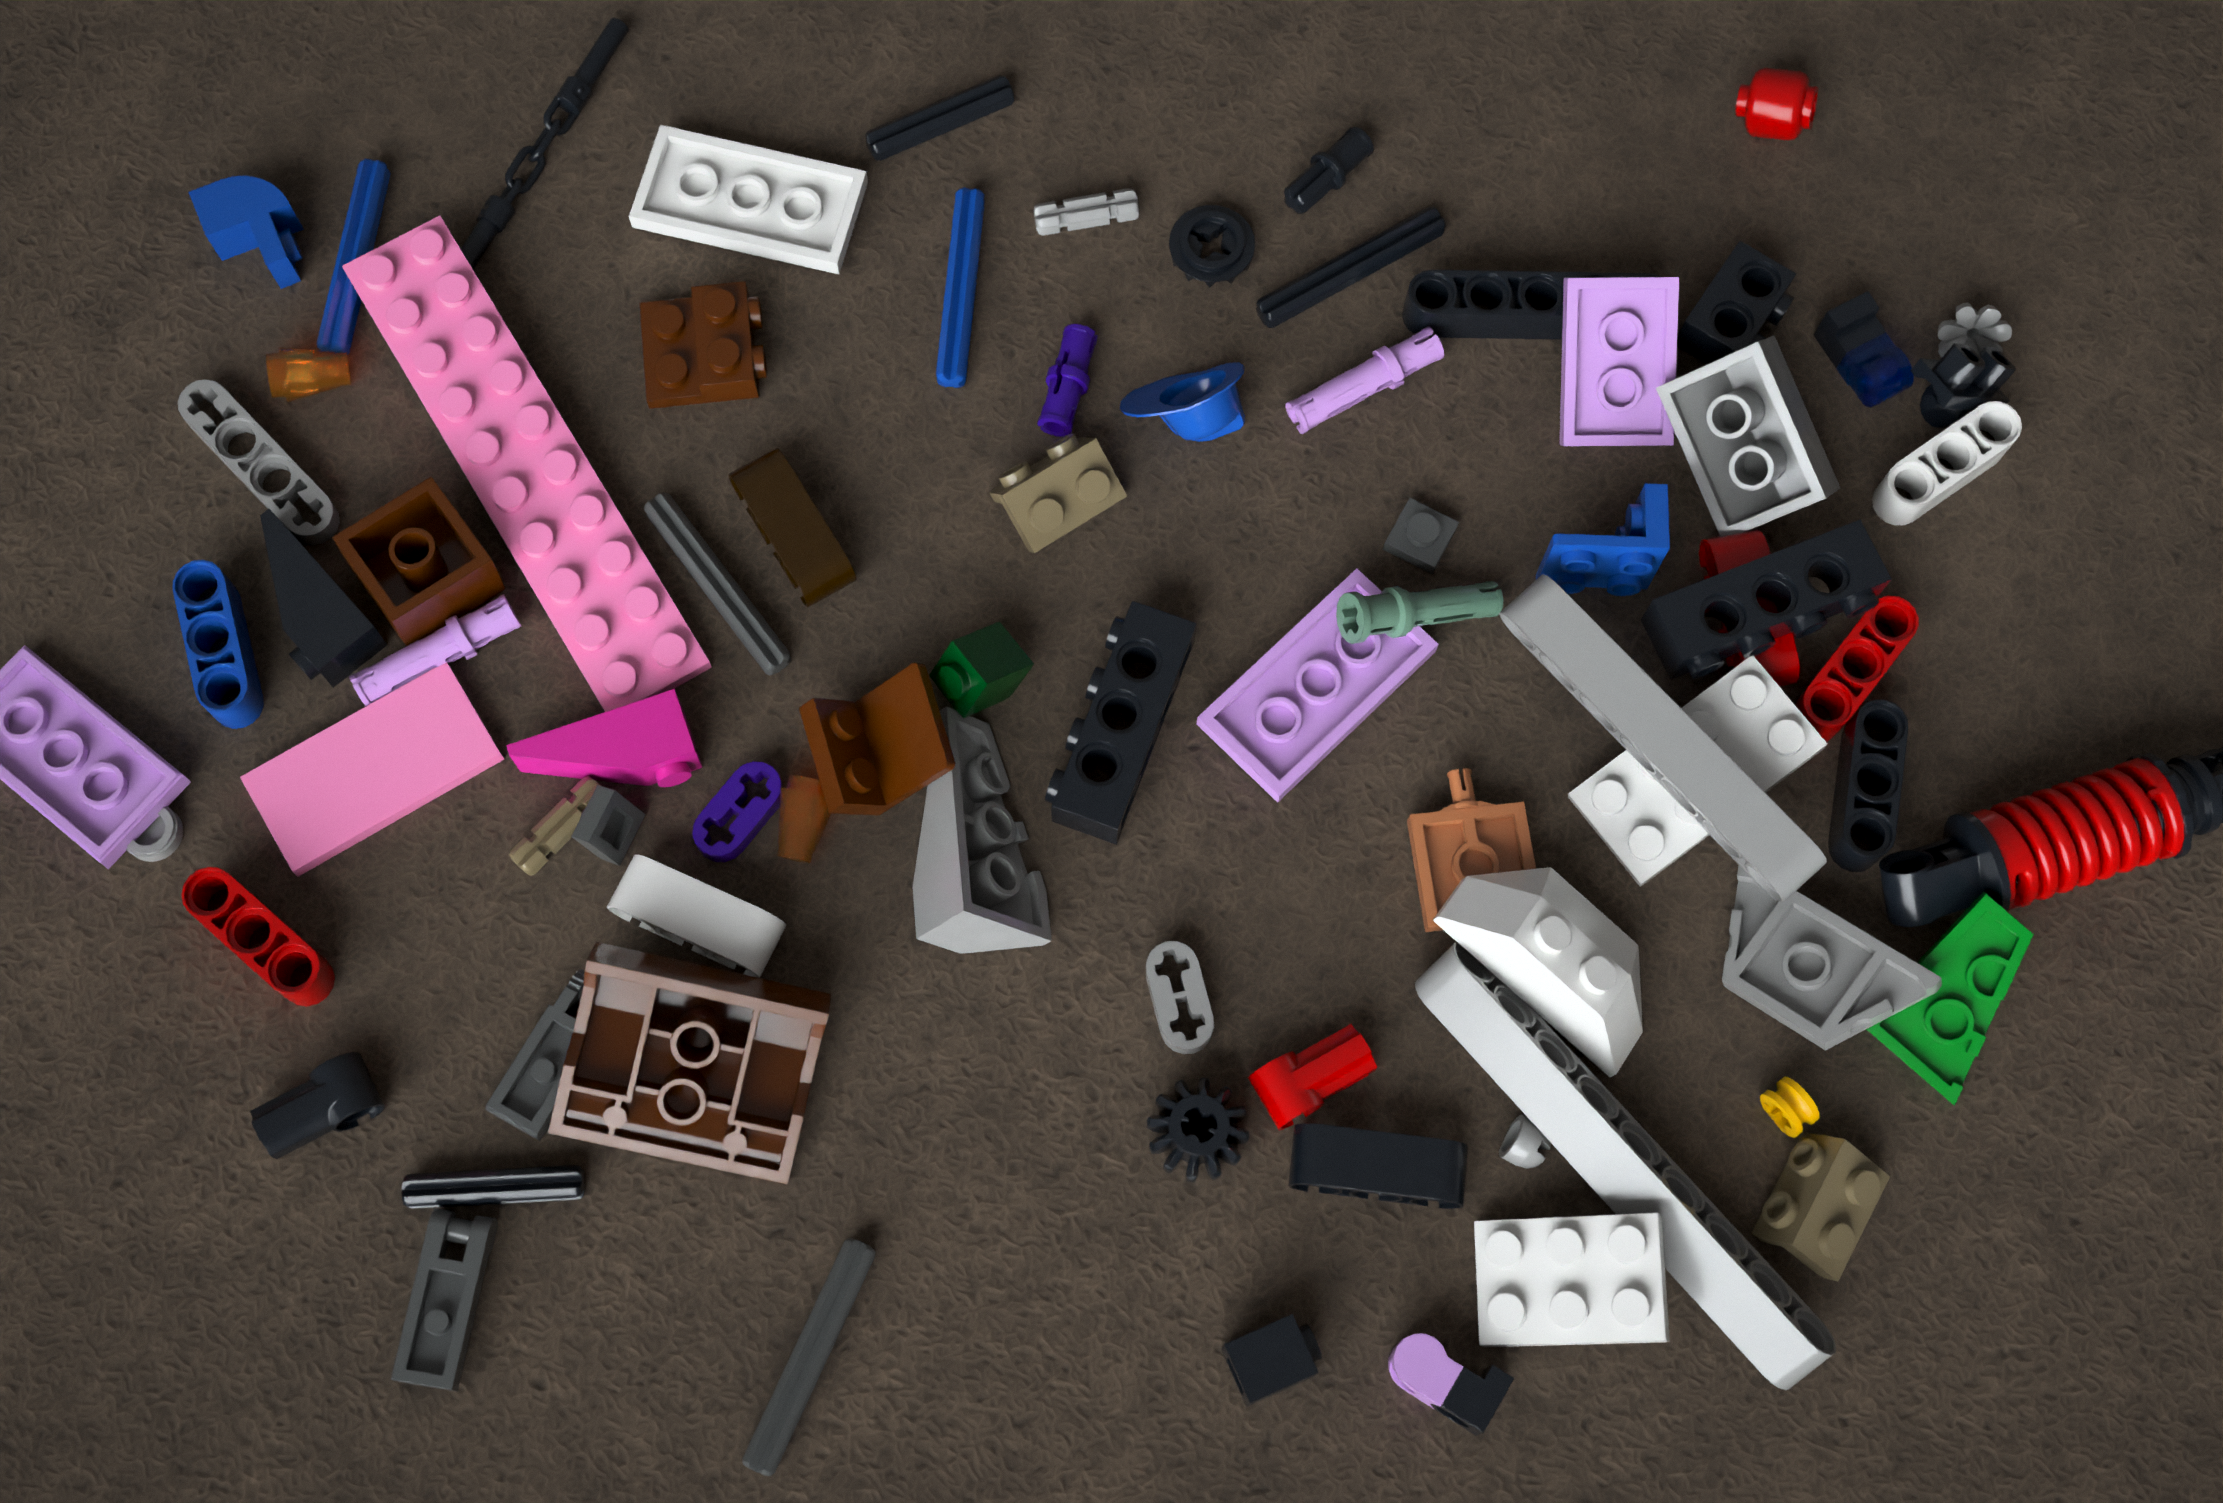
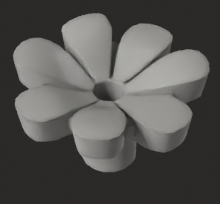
M1968 302L1962 303L1956 307V320L1942 321L1938 327V338L1942 340L1939 343V355L1943 357L1954 343L1965 344L1977 354L1985 346L1996 347L2002 352L2003 349L1998 342L2009 340L2012 336V328L2007 321L1999 320L2001 313L1995 306L1986 305L1977 311Z

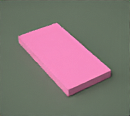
M446 662L242 775L240 778L290 869L299 877L501 762L504 758L451 667Z

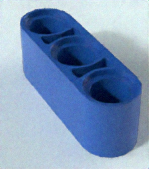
M206 560L191 561L183 565L176 572L173 579V595L195 695L199 703L220 724L232 729L244 728L252 724L260 716L264 705L263 693L241 597L234 584L213 562ZM217 587L215 593L209 599L198 601L200 595L206 589ZM229 637L227 644L221 650L209 653L211 646L217 640ZM240 688V693L233 702L221 705V700L228 691Z

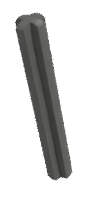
M663 492L650 499L644 506L647 517L765 674L769 676L774 675L788 666L791 662L788 649L671 495Z
M852 1238L844 1241L743 1456V1464L747 1468L764 1476H772L775 1473L875 1258V1251L871 1246Z

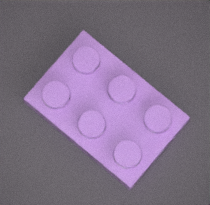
M1679 277L1564 278L1559 445L1674 446V429L1656 388L1676 379Z

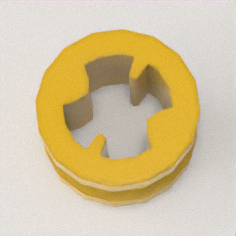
M1783 1077L1777 1082L1776 1092L1767 1090L1760 1095L1763 1109L1780 1130L1789 1137L1795 1138L1803 1132L1802 1124L1804 1122L1812 1125L1820 1119L1819 1110L1813 1099L1803 1087L1789 1077Z

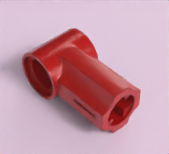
M1350 1024L1298 1054L1291 1051L1277 1057L1252 1073L1248 1079L1280 1131L1293 1125L1294 1122L1292 1120L1302 1113L1305 1117L1311 1115L1325 1104V1099L1369 1076L1378 1067L1365 1039Z

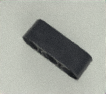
M1873 700L1866 703L1847 723L1841 735L1828 847L1833 861L1840 868L1850 872H1862L1870 869L1888 853L1896 839L1908 737V719L1899 706L1888 700ZM1864 724H1870L1878 728L1884 737V742H1878L1869 737L1864 729ZM1857 777L1869 779L1875 785L1878 796L1866 794L1860 788ZM1850 831L1863 833L1871 843V851H1865L1857 847L1851 838Z
M1297 1124L1294 1126L1288 1186L1295 1190L1307 1192L1308 1186L1319 1187V1193L1368 1199V1193L1379 1194V1201L1428 1206V1201L1439 1202V1208L1460 1209L1464 1207L1468 1145L1446 1139L1333 1125Z

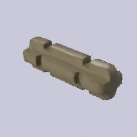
M589 776L583 777L570 790L573 796L569 800L563 797L530 830L533 836L529 840L523 837L510 850L509 856L511 860L523 872L530 876L535 875L549 861L546 856L550 852L556 854L572 838L571 836L583 810L587 807L597 785L601 786L597 781Z

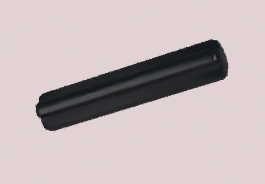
M999 75L871 129L865 134L868 150L876 161H881L1008 107L1014 103L1012 86L1004 75Z
M578 1165L415 1173L404 1176L401 1194L403 1205L411 1209L580 1200L584 1197L586 1179L584 1169Z

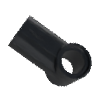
M359 1052L345 1053L327 1060L310 1073L309 1077L311 1080L250 1111L252 1116L251 1122L255 1132L271 1157L279 1159L332 1130L341 1132L359 1126L357 1120L367 1114L372 1119L383 1112L385 1105Z

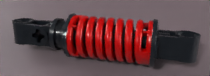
M2223 747L2208 750L2197 756L2183 754L2171 758L2166 764L2154 754H2138L2130 757L2126 762L2117 764L2113 768H2105L2093 772L2091 775L2077 777L2071 782L2066 781L2053 785L2051 789L2045 788L2035 791L2031 795L2014 798L2011 802L2005 801L1995 804L1990 810L1981 809L1971 813L1960 812L1951 815L1945 823L1942 840L1912 850L1889 854L1880 861L1879 868L1887 919L1892 924L1903 927L1926 925L1934 922L1939 917L1969 908L1983 892L1988 894L2006 911L2031 905L2034 899L2046 900L2052 898L2055 892L2059 894L2072 891L2075 886H2088L2093 884L2096 879L2112 878L2116 872L2126 873L2134 870L2136 866H2148L2153 864L2157 858L2161 860L2171 857L2175 859L2184 857L2191 849L2193 834L2204 835L2213 832L2223 823Z

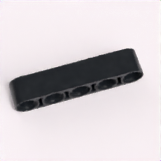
M1427 270L1414 276L1410 282L1402 318L1405 326L1414 334L1426 327H1430L1433 330V335L1429 338L1437 335L1438 338L1562 340L1564 278L1662 276L1652 273ZM1425 300L1432 301L1439 308L1429 309L1422 306L1419 302ZM1473 302H1486L1493 309H1480ZM1528 303H1540L1547 310H1535Z

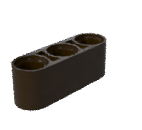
M779 448L728 474L729 480L740 501L745 499L748 505L746 510L767 545L772 543L775 549L773 554L794 589L799 587L803 595L800 598L807 608L857 581L856 574L846 554Z

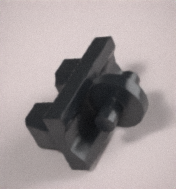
M1954 343L1940 360L1920 358L1910 371L1916 378H1923L1931 383L1921 397L1920 408L1923 418L1933 427L1948 428L1964 417L1967 410H1974L1984 403L1999 401L2007 404L2010 400L2000 388L2015 372L2016 368L1996 347L1985 346L1977 354L1965 344Z

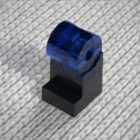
M1869 291L1827 311L1813 336L1846 384L1852 387L1863 405L1872 408L1912 387L1914 375L1910 371L1912 366L1909 359L1899 347L1894 345L1875 316L1880 308Z

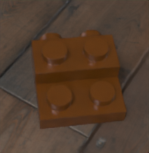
M746 281L691 287L692 297L640 303L646 399L649 409L759 398L757 379L767 378V365L764 346H754L753 330L763 329L760 298L759 296H749Z

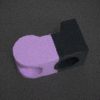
M1412 1334L1404 1338L1391 1350L1388 1359L1389 1373L1393 1381L1401 1389L1475 1436L1485 1432L1515 1379L1494 1365L1485 1368L1479 1377L1447 1357L1443 1345L1435 1337L1427 1334Z

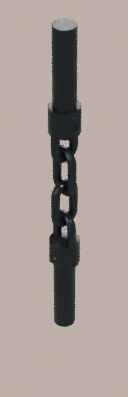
M617 18L610 19L574 76H568L543 116L545 129L535 144L523 147L507 169L505 174L507 187L501 196L490 195L484 208L481 209L476 219L478 223L461 247V251L473 270L496 234L501 233L506 228L508 221L516 213L511 205L516 195L528 192L545 167L544 152L554 137L569 131L592 96L591 88L629 31L627 25ZM558 107L569 113L562 126L559 119L551 121ZM528 155V160L530 162L537 161V165L523 184L522 178L516 177L513 179V176Z

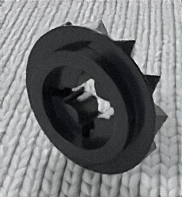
M1205 205L1191 209L1176 221L1170 233L1169 248L1173 267L1178 266L1185 273L1188 282L1192 279L1204 281L1209 288L1216 282L1226 280L1232 284L1237 275L1243 271H1248L1255 251L1253 231L1240 214L1229 208ZM1223 233L1221 241V251L1223 254L1213 252L1209 257L1206 256L1202 259L1203 244L1200 241L1210 243L1214 238L1218 239L1220 234Z

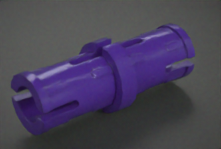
M1070 324L1064 328L1061 347L1055 365L1049 367L1045 380L1049 386L1037 422V425L1041 426L1040 429L1047 434L1058 437L1071 434L1080 397L1087 393L1090 378L1087 374L1088 367L1098 340V335H1095V331L1087 326Z

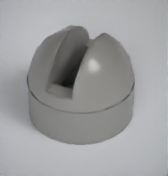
M1519 1115L1508 1129L1499 1149V1157L1515 1166L1525 1169L1535 1168L1545 1161V1157L1537 1151L1538 1148L1550 1150L1551 1142L1528 1117Z

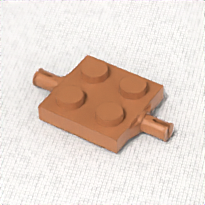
M1463 768L1461 773H1459V769L1451 770L1447 773L1453 804L1436 812L1410 814L1407 819L1425 932L1443 930L1433 919L1460 881L1466 876L1536 869L1524 801L1497 805L1476 801L1471 777L1472 771L1469 768Z

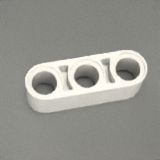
M1999 401L1984 403L1897 462L1874 491L1872 502L1878 517L1886 523L1895 526L1909 524L1994 466L2020 436L2022 423L2016 410L2008 404ZM1980 430L1991 434L1995 441L1987 439ZM1938 459L1949 462L1954 470L1945 468ZM1895 487L1905 489L1910 493L1913 500L1902 497Z
M634 855L607 905L608 910L630 922L632 917L641 921L639 925L641 928L681 946L684 941L693 944L692 951L731 969H735L736 965L746 968L745 975L760 978L786 927V924L773 914L642 855Z

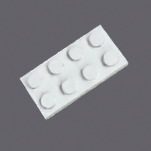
M660 125L629 214V219L633 228L840 274L868 184L867 172Z
M1754 656L1748 657L1681 708L1765 793L1827 746L1826 741ZM1627 750L1568 793L1570 801L1640 887L1709 836L1694 818Z

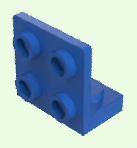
M1645 483L1635 504H1628L1624 526H1617L1615 536L1554 534L1537 570L1536 579L1542 574L1547 575L1567 594L1581 592L1585 587L1607 588V592L1615 596L1635 595L1641 589H1648L1670 549L1668 484Z

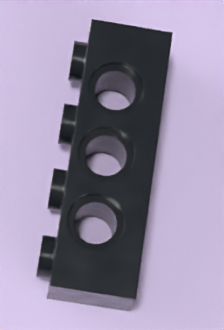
M1857 520L1653 599L1642 616L1641 622L1670 680L1690 673L1692 679L1708 675L1723 666L1724 661L1722 659L1740 652L1744 658L1757 656L1776 644V638L1793 632L1795 638H1802L1823 628L1828 623L1827 618L1842 612L1845 613L1847 618H1853L1871 610L1878 605L1877 596L1892 578L1861 520ZM1808 577L1822 580L1828 586L1829 593L1815 589ZM1757 597H1765L1772 600L1776 604L1779 613L1764 610L1759 605ZM1704 617H1715L1725 624L1728 633L1713 631L1706 624Z
M1135 601L1131 602L1125 619L1118 616L1115 617L1105 648L1112 650L1111 656L1105 669L1096 666L1086 691L1085 698L1093 702L1086 719L1075 718L1067 738L1065 749L1072 751L1069 763L1065 771L1058 768L1055 769L1046 792L1045 801L1052 803V822L1117 845L1193 647L1197 623ZM1142 662L1149 665L1154 672L1146 678L1136 679L1129 676L1124 671V668L1131 663ZM1123 712L1128 714L1134 720V723L1127 729L1115 730L1110 728L1104 722V719L1111 713ZM1104 763L1110 766L1115 773L1106 781L1095 782L1085 776L1084 770L1091 764Z

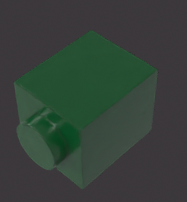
M999 621L952 640L929 674V677L962 718H966L1009 698L1034 663Z

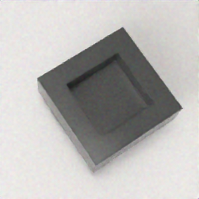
M1409 498L1385 541L1383 550L1433 574L1454 536L1459 522Z
M597 785L571 837L600 859L620 866L646 814L616 790Z

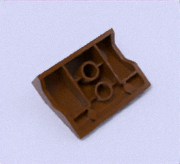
M596 942L586 962L584 986L573 1034L563 1064L548 1133L788 1184L818 1052L829 1016L831 994Z

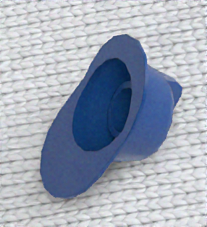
M1232 362L1201 372L1160 379L1128 393L1120 402V411L1127 416L1133 417L1159 415L1173 433L1185 440L1203 442L1219 438L1240 430L1245 424V415L1236 384L1244 374L1245 367L1239 362Z

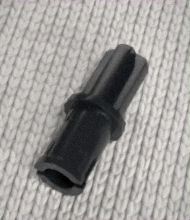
M1358 127L1349 128L1326 152L1314 154L1311 157V165L1284 189V202L1288 208H1292L1298 214H1304L1331 189L1338 190L1345 185V176L1374 152V145L1367 133Z

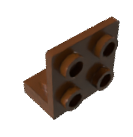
M912 663L855 702L812 698L799 707L829 813L881 815L955 768V759L925 664Z

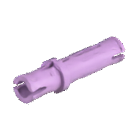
M1426 327L1412 337L1390 348L1382 346L1374 350L1372 353L1374 357L1366 360L1364 363L1338 375L1316 389L1287 402L1285 407L1288 416L1294 424L1300 423L1297 426V430L1299 433L1304 434L1319 423L1343 412L1387 387L1393 390L1403 385L1405 377L1444 358V349L1438 336L1434 335L1432 338H1429L1433 335V330L1430 327Z
M504 594L459 619L456 615L446 619V626L383 658V660L350 675V681L353 683V687L364 705L367 706L446 662L449 664L464 656L469 660L478 655L477 649L502 635L522 627Z

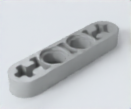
M204 379L186 386L178 399V410L183 419L267 509L270 508L301 543L316 545L331 539L337 532L340 524L339 513L329 497L219 383ZM206 399L208 402L213 403L225 419L218 427L205 412L200 411L197 406L200 401ZM250 433L256 436L255 445L247 454L235 456L228 453L229 442L236 435ZM283 469L291 473L290 482L285 489L275 493L263 490L264 478L270 472ZM300 497L313 512H318L322 520L313 527L311 523L304 521L292 503L296 502Z

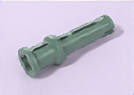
M1494 581L1421 592H1408L1403 588L1394 586L1385 588L1380 594L1363 596L1358 592L1344 593L1339 598L1336 618L1342 637L1350 644L1364 642L1368 636L1386 634L1391 638L1406 636L1413 627L1463 621L1472 618L1496 617L1503 608V594L1501 589L1496 590L1498 584Z

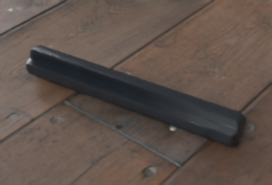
M1427 207L1259 298L1256 302V312L1267 328L1278 326L1442 236L1446 226L1444 218L1435 207Z

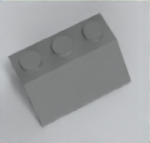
M1775 335L1656 388L1720 536L1746 532L1826 499L1841 489Z

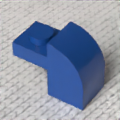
M233 176L189 191L204 233L222 261L259 247L266 266L281 289L301 281L294 263L302 260L303 256L293 233L304 230L285 195L275 185L257 177Z

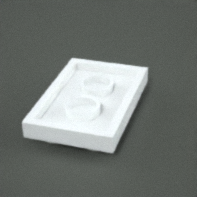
M1659 1213L1474 1221L1480 1346L1515 1347L1670 1342L1662 1216Z

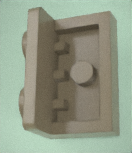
M1072 433L1054 441L1045 448L1048 454L1047 457L1031 467L1026 461L1008 469L998 477L1001 485L989 492L994 502L1003 505L1030 552H1038L1127 497L1096 438H1076L1075 434Z
M1805 1132L1800 1136L1796 1146L1790 1152L1788 1162L1770 1197L1762 1208V1213L1752 1231V1235L1761 1242L1785 1248L1821 1277L1839 1281L1890 1176L1846 1139Z

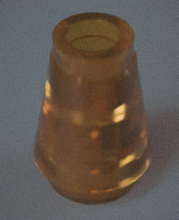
M279 347V353L266 354V366L272 398L286 397L287 402L337 389L340 386L352 385L347 352L336 353L333 351Z
M789 775L787 788H780L779 848L777 857L811 864L813 853H815L832 814L828 811L820 780Z

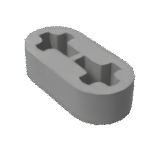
M1165 941L1157 945L1149 953L1145 967L1146 981L1159 1030L1165 1044L1175 1052L1194 1054L1202 1050L1210 1042L1214 1029L1212 1009L1199 961L1194 951L1184 943ZM1173 955L1177 964L1186 963L1189 968L1181 972L1180 983L1182 991L1173 993L1169 977L1167 975L1158 976L1155 971L1163 967L1164 957ZM1186 1002L1190 1018L1193 1020L1201 1019L1204 1024L1196 1029L1195 1039L1186 1040L1183 1032L1173 1033L1170 1026L1178 1023V1003Z

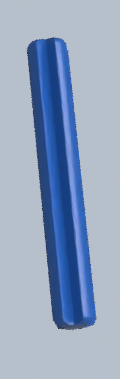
M363 159L358 165L316 343L321 354L328 357L345 358L350 352L361 298L342 266L372 251L374 248L390 179V171L387 169L386 163L380 160Z
M960 188L955 194L936 368L937 383L943 387L961 388L966 383L985 204L984 194L977 188Z

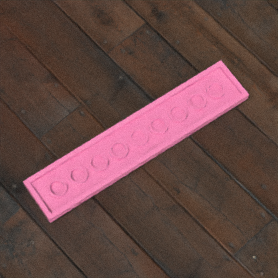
M439 215L343 265L342 267L603 710L607 712L675 689L712 668L710 661L441 216Z

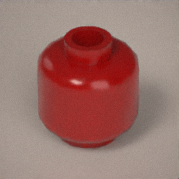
M1761 68L1754 74L1750 85L1741 84L1736 102V116L1745 117L1747 133L1753 137L1795 140L1800 136L1803 129L1812 128L1817 107L1818 87L1810 86L1809 76L1804 72Z

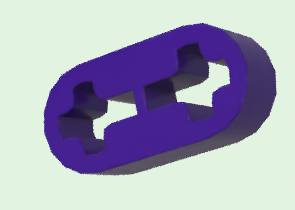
M750 762L742 765L731 775L698 815L693 824L692 835L698 850L705 858L713 862H727L735 859L745 850L778 810L783 801L784 788L779 774L772 766L764 762ZM763 778L768 779L766 787L770 795L765 800L755 796L742 809L740 806L748 797L744 784L749 780L758 784ZM733 815L737 816L729 827L733 840L728 845L725 842L718 841L713 847L710 846L711 837L707 831L708 827L714 824L716 827L721 828L725 826Z

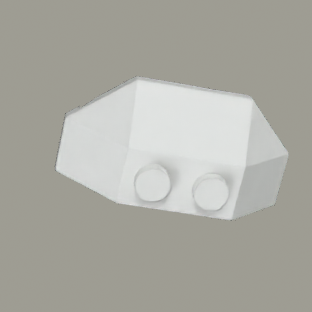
M1551 867L1471 875L1463 878L1433 921L1609 1077L1616 1075L1643 1033L1638 944Z

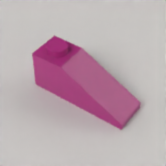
M675 689L506 745L509 756L519 771L524 773L578 779L589 776L596 781L642 786L658 783L659 787H672L690 779L692 776L691 771L703 768L683 707Z

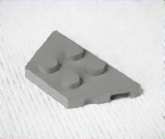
M1740 865L1738 866V885L1735 906L1731 913L1730 941L1728 951L1725 954L1722 975L1723 985L1734 994L1825 1051L1933 995L1942 986V978L1798 891H1795L1783 903L1776 901Z

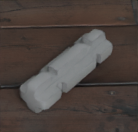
M1131 188L1115 190L1111 197H1106V193L1103 192L1063 199V205L1056 206L1055 201L1039 203L1034 206L1036 229L1043 236L1060 233V227L1067 226L1068 231L1108 225L1110 224L1109 219L1116 218L1117 223L1135 220L1139 216L1137 195L1135 190Z

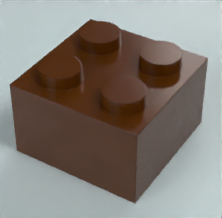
M429 477L332 537L351 570L405 646L421 640L446 626V619L454 615L460 618L506 589L491 557L432 477Z

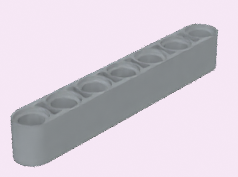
M1542 574L1499 613L1500 618L1511 633L1772 898L1783 903L1827 863L1826 857L1811 838L1554 580Z

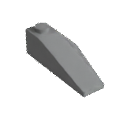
M946 706L940 710V714L955 759V768L930 783L927 787L912 886L916 939L960 954L1044 946L1052 941L1047 891L1041 872L1032 871L1028 874L1018 847L1019 843L1029 839L1023 821L1014 822L1003 804L1001 795L1008 791L1010 783L990 725L971 716L962 718L957 710Z

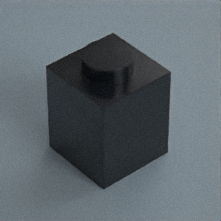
M1293 1314L1228 1342L1221 1349L1246 1407L1313 1378L1319 1373L1314 1362L1322 1359L1320 1348L1309 1325L1304 1324L1298 1327Z

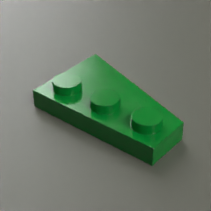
M1983 892L1916 962L1942 978L1940 989L1933 995L1866 1030L1955 1106L1963 1089L1962 1084L1974 1058L1978 1056L1986 1039L1985 1034L2001 1000H2004L2034 934L1988 894Z

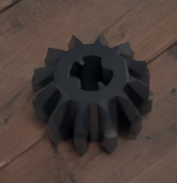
M1201 1078L1199 1080L1197 1095H1191L1188 1085L1183 1080L1177 1081L1174 1089L1178 1103L1169 1096L1160 1094L1156 1098L1155 1105L1166 1116L1155 1115L1149 1116L1147 1119V1129L1164 1134L1150 1142V1152L1152 1154H1160L1171 1149L1172 1153L1167 1157L1163 1169L1170 1174L1176 1170L1181 1160L1187 1162L1188 1167L1185 1174L1187 1182L1196 1181L1199 1164L1203 1163L1212 1180L1220 1178L1222 1172L1217 1156L1227 1164L1236 1166L1241 1159V1155L1230 1144H1246L1249 1139V1131L1231 1126L1246 1117L1245 1107L1235 1106L1225 1110L1224 1107L1232 1095V1090L1228 1087L1222 1088L1215 1099L1207 1096L1210 1088V1080L1208 1078ZM1190 1117H1196L1201 1125L1207 1123L1212 1125L1213 1129L1210 1128L1208 1131L1207 1142L1200 1143L1196 1135L1185 1137L1182 1130H1187Z

